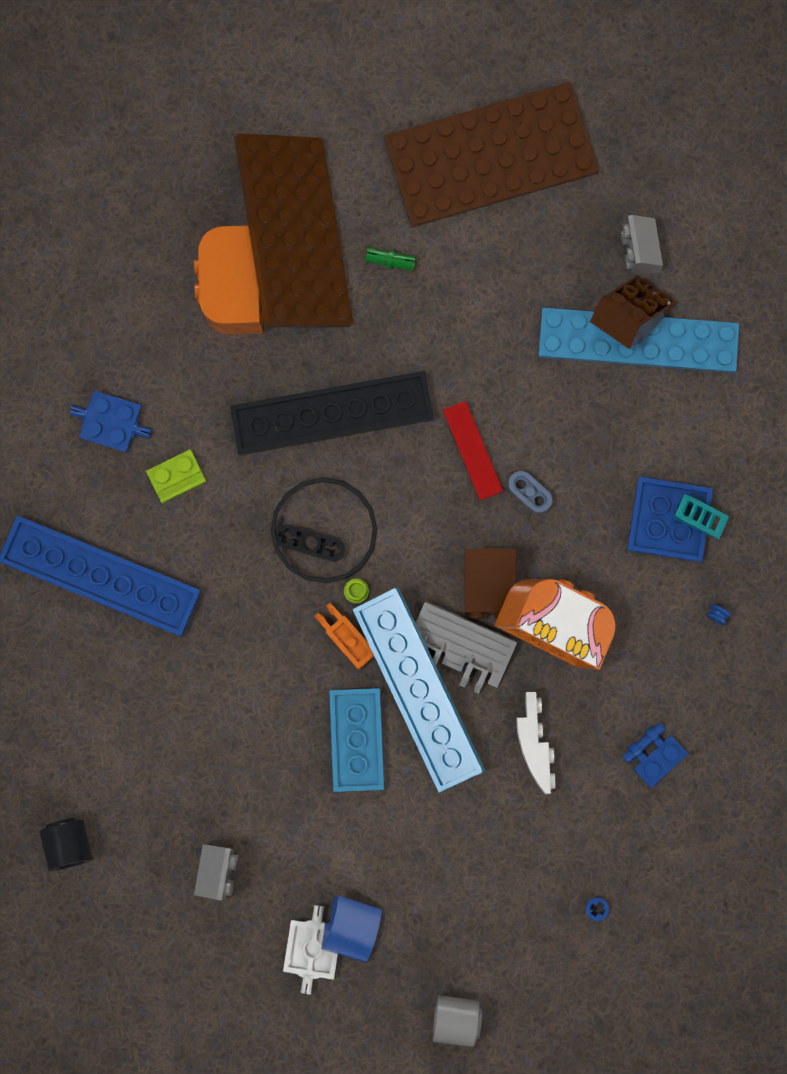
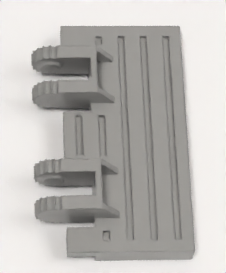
M425 601L416 625L426 646L436 651L433 657L435 665L437 666L441 654L444 652L446 654L442 664L461 672L465 662L469 663L460 686L465 688V685L468 684L474 667L482 671L479 680L475 684L474 692L480 693L488 672L492 673L488 684L498 688L518 641Z

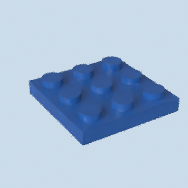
M638 477L627 551L701 563L706 534L674 520L673 517L684 494L711 506L713 488ZM687 506L684 513L685 516H689L693 506ZM696 510L693 520H698L702 510ZM706 513L702 521L704 526H706L709 519L708 513Z

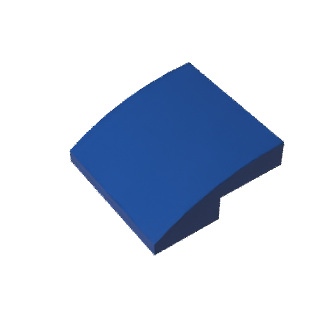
M342 896L334 897L330 923L324 926L321 949L364 963L367 962L377 937L382 909Z

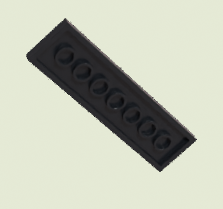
M425 371L230 406L239 455L434 420Z

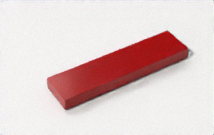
M466 401L443 409L444 416L479 501L502 493V487Z

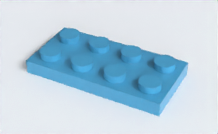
M380 688L329 690L333 792L384 790Z

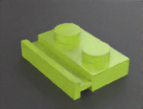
M191 449L146 471L162 504L206 483Z

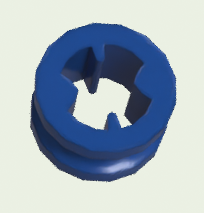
M712 604L710 606L711 612H707L706 617L720 625L726 626V619L730 618L732 614Z
M601 898L589 900L586 905L587 916L595 921L605 919L609 913L607 902ZM601 902L603 904L601 908L604 909V913L602 915L597 914L595 917L591 914L593 910H590L592 904L597 905Z

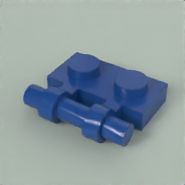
M659 722L653 728L649 727L644 732L645 735L637 743H632L628 746L629 750L622 755V758L628 764L635 757L640 761V764L633 770L650 788L688 755L672 736H669L664 742L660 739L659 735L666 729ZM653 742L657 748L646 757L642 751Z

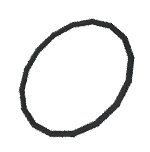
M321 477L303 481L284 494L273 513L271 536L275 552L287 569L305 580L330 583L347 579L364 567L375 549L378 528L373 508L360 491L344 481ZM320 482L342 485L356 494L368 509L373 527L370 548L361 563L345 575L327 579L307 576L291 566L279 549L275 533L278 513L287 498L303 486Z

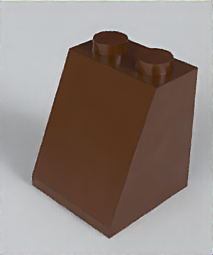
M465 549V615H470V619H485V615H495V619H497L508 592L516 584V549Z

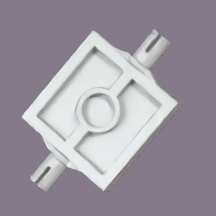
M314 905L312 920L306 922L291 920L283 972L295 973L303 977L300 993L304 994L306 984H308L306 994H311L313 979L327 978L334 980L338 954L321 949L325 923L322 922L325 908L323 906H320L319 916H317L319 906Z

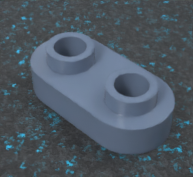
M518 471L511 475L508 488L519 501L536 514H542L549 510L552 504V496L549 491L527 472ZM523 481L525 488L518 489L516 483ZM541 497L544 500L543 505H536L534 502L535 498Z

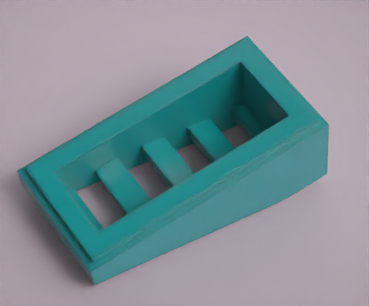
M686 494L683 495L673 517L674 520L718 540L729 518L728 515ZM691 505L693 507L687 517L684 513L687 506ZM696 510H702L698 520H693ZM706 513H708L711 516L706 526H704L702 524V521ZM715 517H717L720 520L714 531L710 528L713 524Z

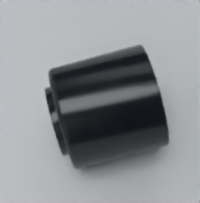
M75 818L64 819L47 824L46 828L39 831L49 872L71 868L93 860L84 820H76Z

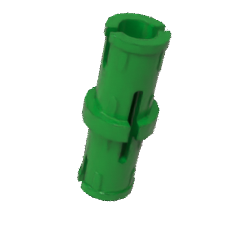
M371 247L367 248L365 263L384 265L386 269L394 267L411 272L414 270L416 256L395 253V250L392 249L384 251Z

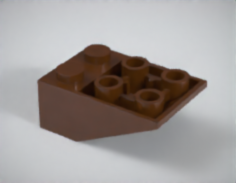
M637 275L602 297L590 322L630 349L641 342L677 302L671 299L667 293L651 285L647 279Z

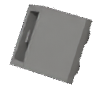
M629 215L626 224H623V231H621L622 246L627 245V255L624 256L626 269H631L632 276L661 272L663 263L655 218Z
M203 844L194 895L216 900H226L227 896L232 895L234 880H230L231 870H236L238 855H234L235 849Z

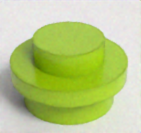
M357 578L348 581L344 587L346 599L354 604L364 602L369 595V588L366 582Z

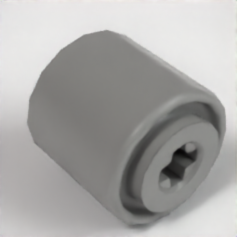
M438 995L435 1005L432 1042L474 1047L476 1040L480 1036L482 1008H480L479 1000Z

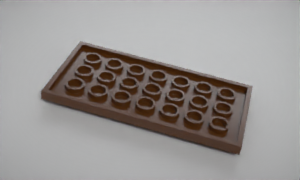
M570 82L384 135L411 228L582 179L599 172Z
M238 133L234 136L265 328L350 327L354 325L323 138Z

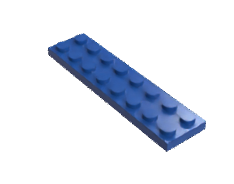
M18 515L0 554V563L180 637L183 636L201 593L199 589Z

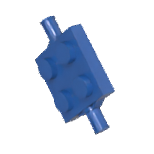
M97 391L93 392L90 404L86 409L72 405L71 409L79 411V413L72 410L69 412V415L83 418V426L79 438L126 453L135 435L150 439L151 435L142 431L152 433V429L139 426L141 405Z

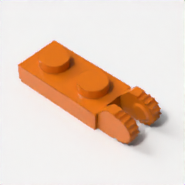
M331 603L327 604V610L338 621L330 626L322 614L317 613L314 617L358 670L361 669L374 657L369 643L345 616H342Z

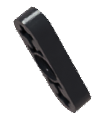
M281 525L275 531L278 545L282 548L330 562L341 560L345 554L343 543L332 537L290 525ZM289 530V534L297 538V533H302L298 540V547H295L296 542L290 539L283 543L279 534ZM307 537H313L317 540V546L313 550H306L303 547V540ZM321 539L326 540L324 546L327 547L337 544V548L341 550L340 554L335 553L334 557H331L330 552L322 549V554L317 553L321 548Z

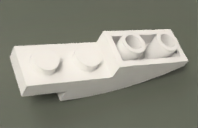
M526 692V718L516 719L520 748L525 763L536 784L544 794H551V789H555V773L550 774V763H554V749L549 748V742L538 743V738H543L542 723L537 721V713H542L541 698H536V692Z

